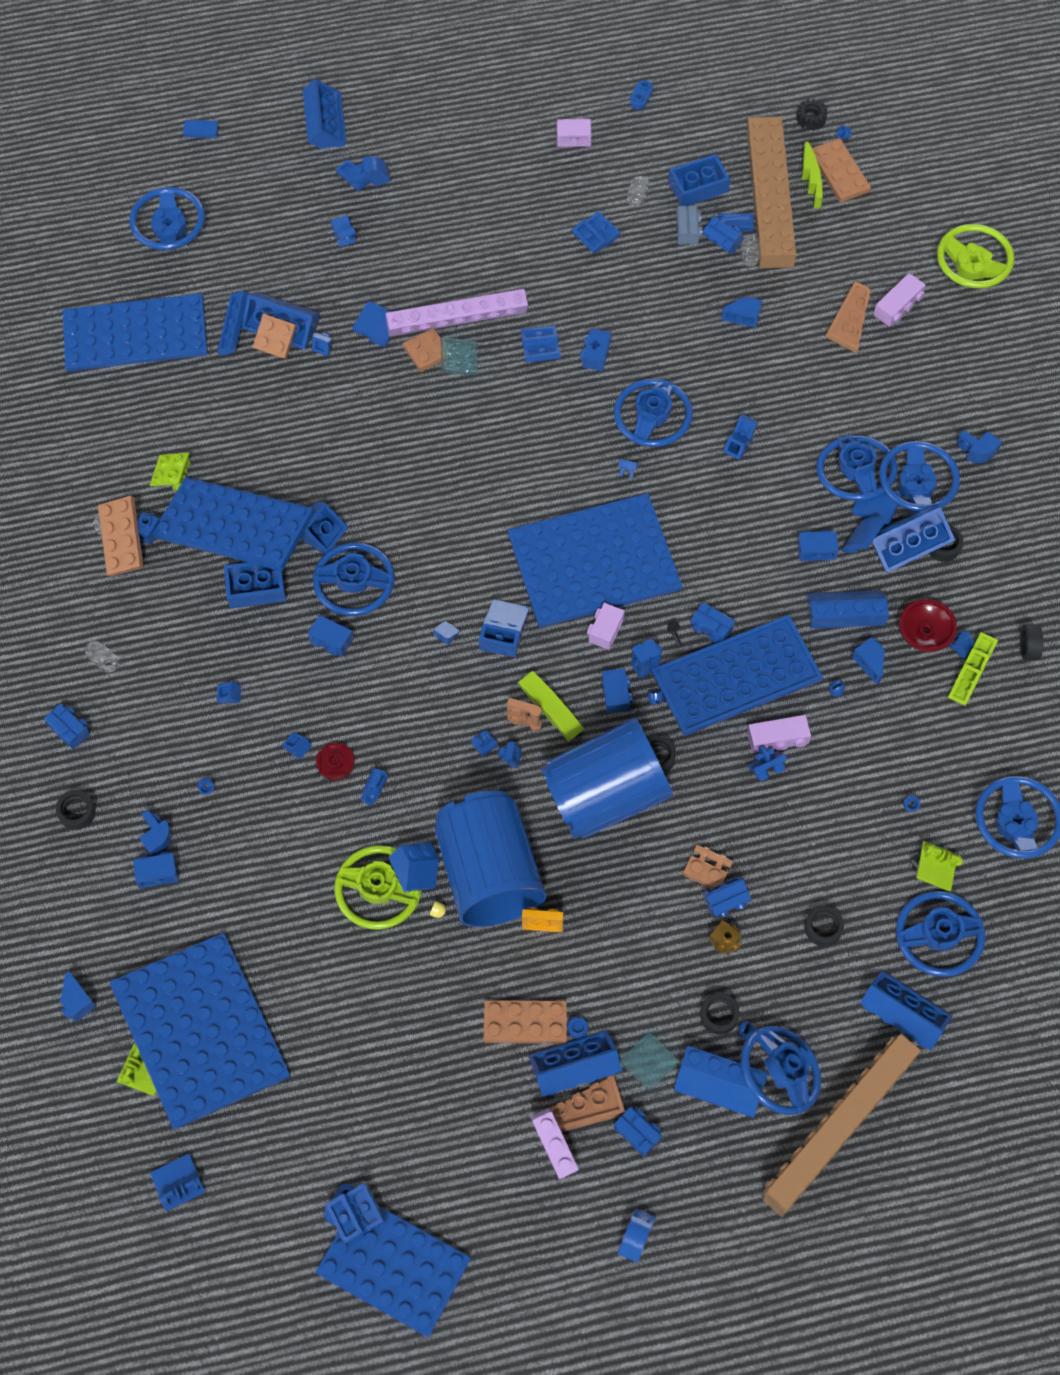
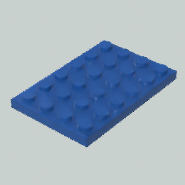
M379 1207L386 1222L344 1244L338 1232L315 1273L429 1338L471 1258Z

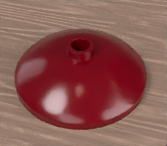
M923 599L909 604L904 609L900 617L899 628L904 640L913 648L924 652H936L952 643L957 632V621L952 611L944 604L935 600Z

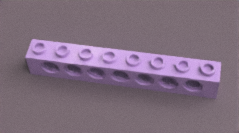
M520 289L386 313V324L389 337L430 330L432 328L436 329L526 313L528 303L525 290Z

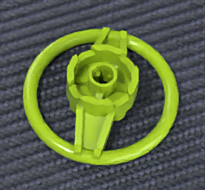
M967 224L956 227L945 234L937 249L938 263L942 271L954 282L970 288H987L1002 282L1010 274L1014 265V252L1009 241L1000 232L985 225ZM967 231H978L993 236L1005 248L1007 264L993 261V255L990 251L974 243H969L965 246L956 240L954 236ZM944 250L955 262L957 274L948 267L944 257ZM980 278L981 280H983L984 278H993L986 281H973L978 280Z
M381 845L363 848L352 854L342 864L337 873L334 886L336 902L341 912L358 926L368 929H386L396 926L406 920L419 903L422 890L404 892L395 872L387 863L373 861V863L362 868H350L362 857L378 853L392 855L397 850L396 848ZM380 880L381 884L375 886L373 881ZM342 886L359 890L360 896L371 904H387L391 899L409 905L402 913L389 920H365L355 915L349 909L343 897Z

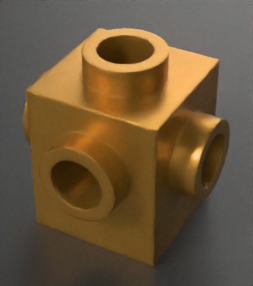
M722 920L710 935L709 942L714 945L716 951L729 956L732 951L735 953L742 945L740 942L742 934H740V930L736 926L729 925Z

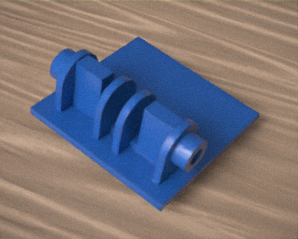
M189 1154L150 1172L159 1194V1200L166 1212L205 1193Z

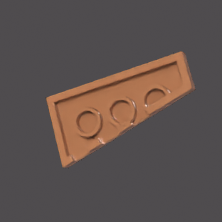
M856 281L854 282L825 337L857 353L871 289Z
M614 1075L608 1076L604 1081L597 1082L582 1093L578 1092L571 1099L560 1102L550 1108L561 1132L623 1116L625 1113Z

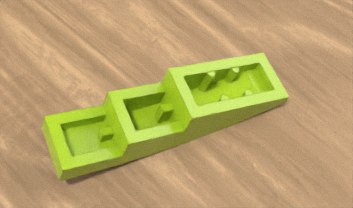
M805 142L802 180H808V194H814V208H821L823 194L820 168L809 142Z
M980 632L948 696L949 699L966 706L998 642L997 639Z
M531 671L517 682L533 704L541 708V713L543 712L551 724L559 729L567 741L572 740L584 730L569 709L534 671Z

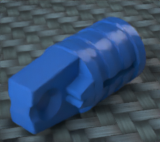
M373 768L364 786L360 800L367 805H373L386 783L388 774Z

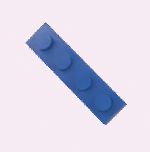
M244 290L230 295L217 353L221 356L235 353L248 293Z

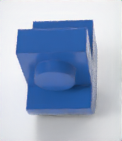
M378 157L362 158L363 163L350 168L351 180L354 185L370 179L374 186L377 187L391 181L389 167Z
M348 215L330 221L339 247L356 242L354 237L356 233L354 227L351 228Z
M742 414L739 417L734 432L729 436L723 452L740 459L746 453L755 436L754 432L758 421Z
M965 430L959 435L957 441L960 449L968 452L966 459L973 463H985L991 460L998 453L1002 444L999 439L989 432L980 440H977Z
M147 809L141 815L151 830L139 837V839L151 856H158L159 853L166 851L170 846L172 832L166 820L161 822L155 813L152 815Z
M635 1209L618 1255L638 1263L655 1221V1216Z

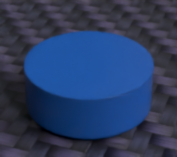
M581 1017L572 1018L568 1023L569 1035L575 1039L586 1036L588 1032L587 1021Z

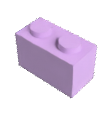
M591 119L557 120V147L591 146Z
M606 603L603 604L601 609L598 608L595 614L596 621L594 624H590L587 631L589 642L610 650L624 621L625 611Z

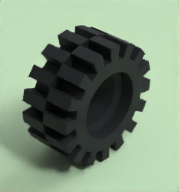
M813 98L812 101L810 99H806V102L802 101L797 109V124L801 125L802 129L806 127L807 131H809V128H811V131H815V128L819 130L820 127L824 126L827 119L828 111L825 103L820 104L821 100L816 102ZM807 113H815V114L818 115V116H816V117H810V116H808V115H806V114H807Z

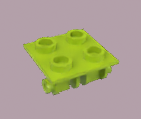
M189 453L160 455L149 486L172 485V488L177 491L186 477L191 463L188 457Z
M923 841L916 878L951 892L955 867L957 865L960 866L963 859L958 854Z
M134 1043L117 1082L155 1097V1087Z

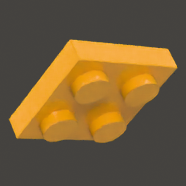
M534 907L527 908V910L523 909L522 930L563 932V912L557 909L539 911L538 908Z

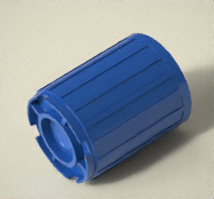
M636 717L546 761L547 764L540 767L542 774L548 778L545 781L565 823L571 827L569 831L574 840L581 836L583 839L674 797L663 770Z
M502 791L473 793L464 796V802L455 805V802L452 801L437 813L434 829L459 920L463 925L469 927H488L503 924L522 917L523 909L527 910L530 907L538 908L543 904L546 899V892L518 806L512 797L509 798L507 793Z

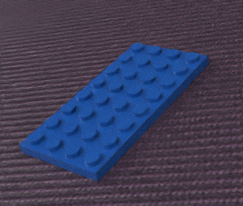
M202 293L63 309L66 371L208 355Z
M185 477L161 517L160 523L154 530L153 537L283 571L315 512L311 507Z
M790 615L651 670L660 691H663V697L683 737L823 680L821 672Z

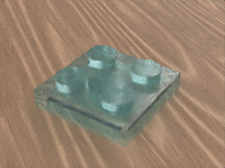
M442 337L440 340L442 372L476 376L478 373L476 341Z
M649 1032L620 1060V1063L650 1092L679 1061Z

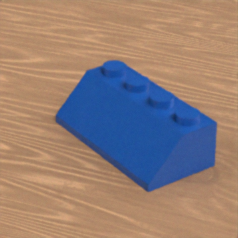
M314 79L303 89L308 142L320 149L345 146L346 135L341 92Z
M259 292L248 294L241 328L257 333L263 314L297 325L291 345L305 350L317 329L320 313Z
M935 504L880 530L871 544L887 573L955 541V538L941 507Z
M882 590L807 593L810 629L882 626L887 623L889 617L888 604Z
M883 970L860 1002L868 1012L876 1014L885 1023L893 1025L903 1035L911 1037L921 1047L927 1048L930 1051L953 1017Z
M607 1030L528 1055L542 1097L554 1095L556 1092L565 1089L575 1088L577 1085L591 1083L605 1076H613L622 1071L617 1049Z
M687 1046L674 1091L754 1118L759 1101L745 1082L741 1064ZM750 1067L752 1077L762 1092L768 1073Z

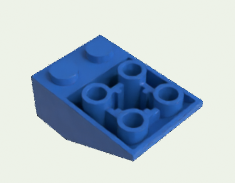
M493 599L480 633L479 650L516 658L530 607Z

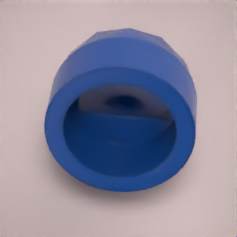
M842 125L837 130V137L842 140L849 139L852 135V131L848 126Z
M839 680L833 681L829 686L830 694L834 697L843 695L845 690L843 682Z
M663 691L648 692L649 702L652 705H656V701L658 705L661 704L663 701Z
M208 777L198 781V790L201 794H210L214 790L213 782Z
M908 796L903 801V807L907 812H914L919 809L920 801L916 796ZM913 801L914 804L908 807L907 804Z
M743 1022L738 1028V1034L743 1039H747L755 1031V1027L751 1022ZM746 1025L750 1026L748 1034L744 1033Z

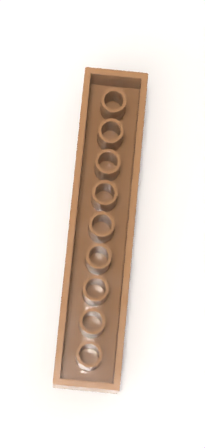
M782 117L748 118L746 133L759 268L794 267L796 247Z
M902 1034L897 1039L892 1037L882 1051L884 1054L880 1052L872 1061V1064L869 1066L871 1070L867 1067L857 1080L858 1085L853 1083L843 1097L845 1100L840 1099L830 1112L832 1114L831 1117L827 1114L817 1127L819 1131L813 1130L804 1142L805 1147L802 1148L800 1146L790 1159L792 1163L786 1162L777 1174L778 1179L772 1178L763 1191L765 1196L762 1200L783 1217L913 1063L921 1050Z

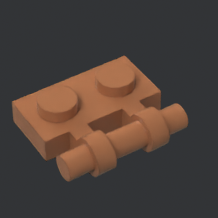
M697 844L694 852L700 854V857L698 859L691 856L683 876L709 888L724 883L728 872L721 868L723 865L731 868L733 860L726 858L727 856L722 853L719 855L711 851V848L707 846L702 847ZM706 858L716 861V866L706 863Z

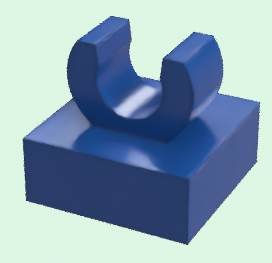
M325 332L322 335L315 333L312 339V351L328 356L331 353V335Z
M619 459L618 467H623L619 475L623 477V472L628 470L630 472L629 478H633L634 472L632 469L637 470L639 463Z
M962 631L960 635H955L956 642L951 643L950 647L952 650L957 651L959 657L966 658L975 643L970 632Z
M487 730L471 739V744L482 757L498 747V743Z
M508 742L507 748H499L498 756H502L501 760L506 761L511 768H518L522 750L515 742Z

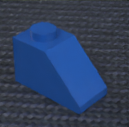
M743 297L723 308L722 320L756 328L762 300Z
M872 637L854 650L852 658L873 682L878 685L883 676L885 651L882 644L875 641Z
M69 971L65 973L60 1003L64 1008L61 1011L67 1019L72 1017L77 1022L95 1009L96 1006Z

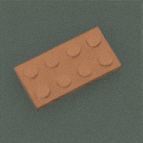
M840 138L812 148L820 172L840 203L871 191V186Z
M128 496L98 505L107 575L112 577L143 568L134 497Z
M484 1001V1043H566L567 1001Z

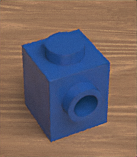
M142 512L137 520L140 541L152 545L155 540L153 532L160 523V520L152 513Z

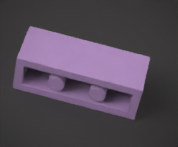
M907 274L876 304L873 315L889 327L894 322H899L903 314L909 312L916 301L919 302L924 297L925 284L912 274Z
M806 715L750 724L747 730L752 753L758 752V754V748L764 746L766 750L773 748V750L782 751L792 746H806L811 738Z
M550 1108L531 1116L533 1125L558 1178L561 1179L579 1170Z

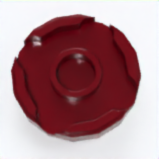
M343 743L327 744L317 754V769L328 780H342L349 776L354 769V754Z

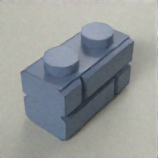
M678 206L676 211L678 244H698L699 237H702V227H699L701 213H698L697 206Z

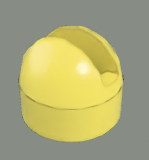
M435 900L430 916L440 918L445 914L446 907L443 903Z

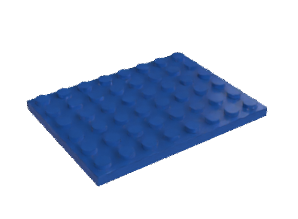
M648 493L507 530L538 628L594 614L598 608H602L604 603L620 607L682 590L681 581Z
M224 933L109 982L173 1131L290 1078L286 1065Z

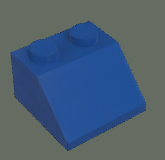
M314 502L310 507L313 508L315 513L301 539L308 545L326 554L348 529V526L325 502Z
M431 842L401 845L388 857L404 892L434 889L436 887L439 858Z

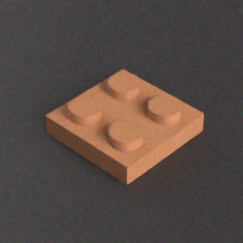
M263 314L252 348L287 359L297 325Z
M434 328L403 343V348L420 372L451 357L450 351Z

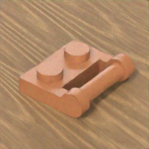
M509 698L507 702V719L511 723L530 726L533 731L541 729V721L539 720L541 708L539 706Z

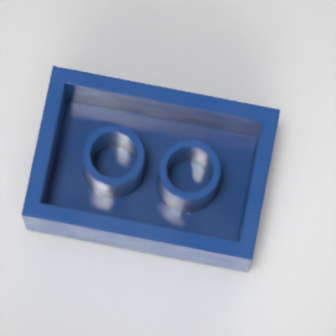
M717 154L669 169L668 183L681 206H689L728 193L730 178Z
M249 562L224 565L226 594L230 609L286 601L283 571Z

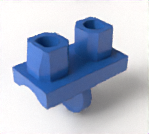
M764 746L758 748L759 754L754 756L756 761L747 765L749 770L754 772L757 779L763 781L769 777L767 769L770 767L773 768L774 773L785 771L784 761L787 760L785 754H781L780 751L774 752L773 748L766 750Z

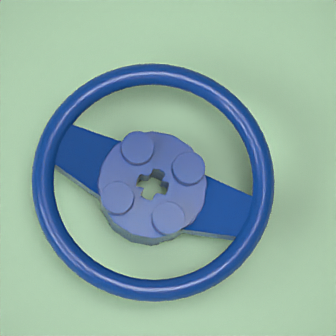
M176 187L159 188L146 193L135 203L129 217L130 229L135 238L145 246L162 251L175 250L197 237L204 225L205 211L200 200L189 191ZM174 194L189 199L195 205L198 212L195 228L190 234L180 240L179 238L187 233V225L184 215L176 206ZM159 196V209L154 211L151 225L154 236L160 240V243L145 238L139 232L136 224L140 208L147 201Z
M644 379L632 383L620 393L614 406V419L621 433L632 442L647 447L665 446L680 439L690 427L693 416L692 405L685 392L673 384V382L665 381V379ZM654 386L651 389L642 390L637 396L635 410L638 420L635 433L633 434L622 421V404L625 398L636 389ZM672 391L684 404V423L676 433L667 438L649 440L654 428L663 425L670 417L672 409L670 394Z
M846 435V437H839L828 444L820 453L816 465L818 478L829 492L843 499L862 501L878 497L885 492L882 486L876 488L874 471L877 455L872 446L879 449L884 455L890 449L880 441L866 436ZM839 447L841 451L839 454L840 470L846 475L848 480H855L861 493L842 491L833 486L825 476V459L835 448ZM895 456L889 462L890 474L887 480L890 487L896 479L898 470Z
M911 441L895 446L884 456L879 468L880 483L886 495L897 505L917 513L935 504L941 508L946 506L955 497L960 485L959 469L953 458L940 447L927 442ZM923 449L934 452L943 458L950 467L953 477L949 493L940 501L932 504L931 495L936 487L937 478L932 471L933 468L925 463ZM904 450H907L906 466H904L900 474L898 490L901 495L903 494L909 498V501L912 503L903 500L891 489L886 474L891 459Z
M346 543L329 550L319 560L313 574V588L319 601L332 612L345 616L364 615L379 608L390 596L395 580L394 569L390 560L379 549L364 543ZM362 550L375 555L385 566L386 572L370 566L368 561L364 559V556L357 553H347L345 557L339 561L337 560L335 563L328 565L326 563L341 552ZM320 583H336L339 590L349 593L364 592L367 586L385 590L373 603L365 607L350 609L337 606L329 601L324 595Z
M1009 776L994 781L981 793L977 801L975 813L977 826L986 842L998 852L1013 858H1033L1046 853L1058 842L1060 838V803L1052 791L1042 783L1028 777ZM1019 784L1030 786L1041 792L1049 800L1055 812L1056 824L1054 832L1050 839L1038 848L1033 836L1037 829L1038 816L1031 803L1023 800ZM1000 787L1002 807L995 820L996 829L999 835L1009 839L1017 850L999 843L990 834L984 821L985 803L988 797ZM1017 819L1018 821H1020V824L1018 825V823L1013 822V820Z
M930 891L914 897L903 907L896 923V938L904 957L918 970L933 976L949 977L967 971L978 961L985 945V929L980 915L965 899L949 892ZM931 899H943L954 902L971 916L957 915L955 912L950 911L949 908H937L932 910L923 922L904 930L905 921L911 910L918 904ZM940 926H942L943 929H947V931L945 933L940 931ZM977 936L976 947L972 955L964 963L953 968L940 969L926 965L918 960L909 949L910 947L928 945L931 950L948 951L955 948L961 939Z
M777 1026L760 1028L747 1038L741 1052V1068L745 1082L755 1098L768 1109L783 1115L800 1114L812 1107L820 1093L821 1072L817 1059L806 1042L792 1031ZM778 1035L783 1036L791 1040L792 1042H785ZM756 1041L759 1042L768 1054L764 1063L770 1076L778 1088L786 1087L792 1106H783L773 1102L756 1085L749 1065L750 1051ZM809 1067H811L813 1075V1086L810 1095L807 1078L810 1076L808 1075Z

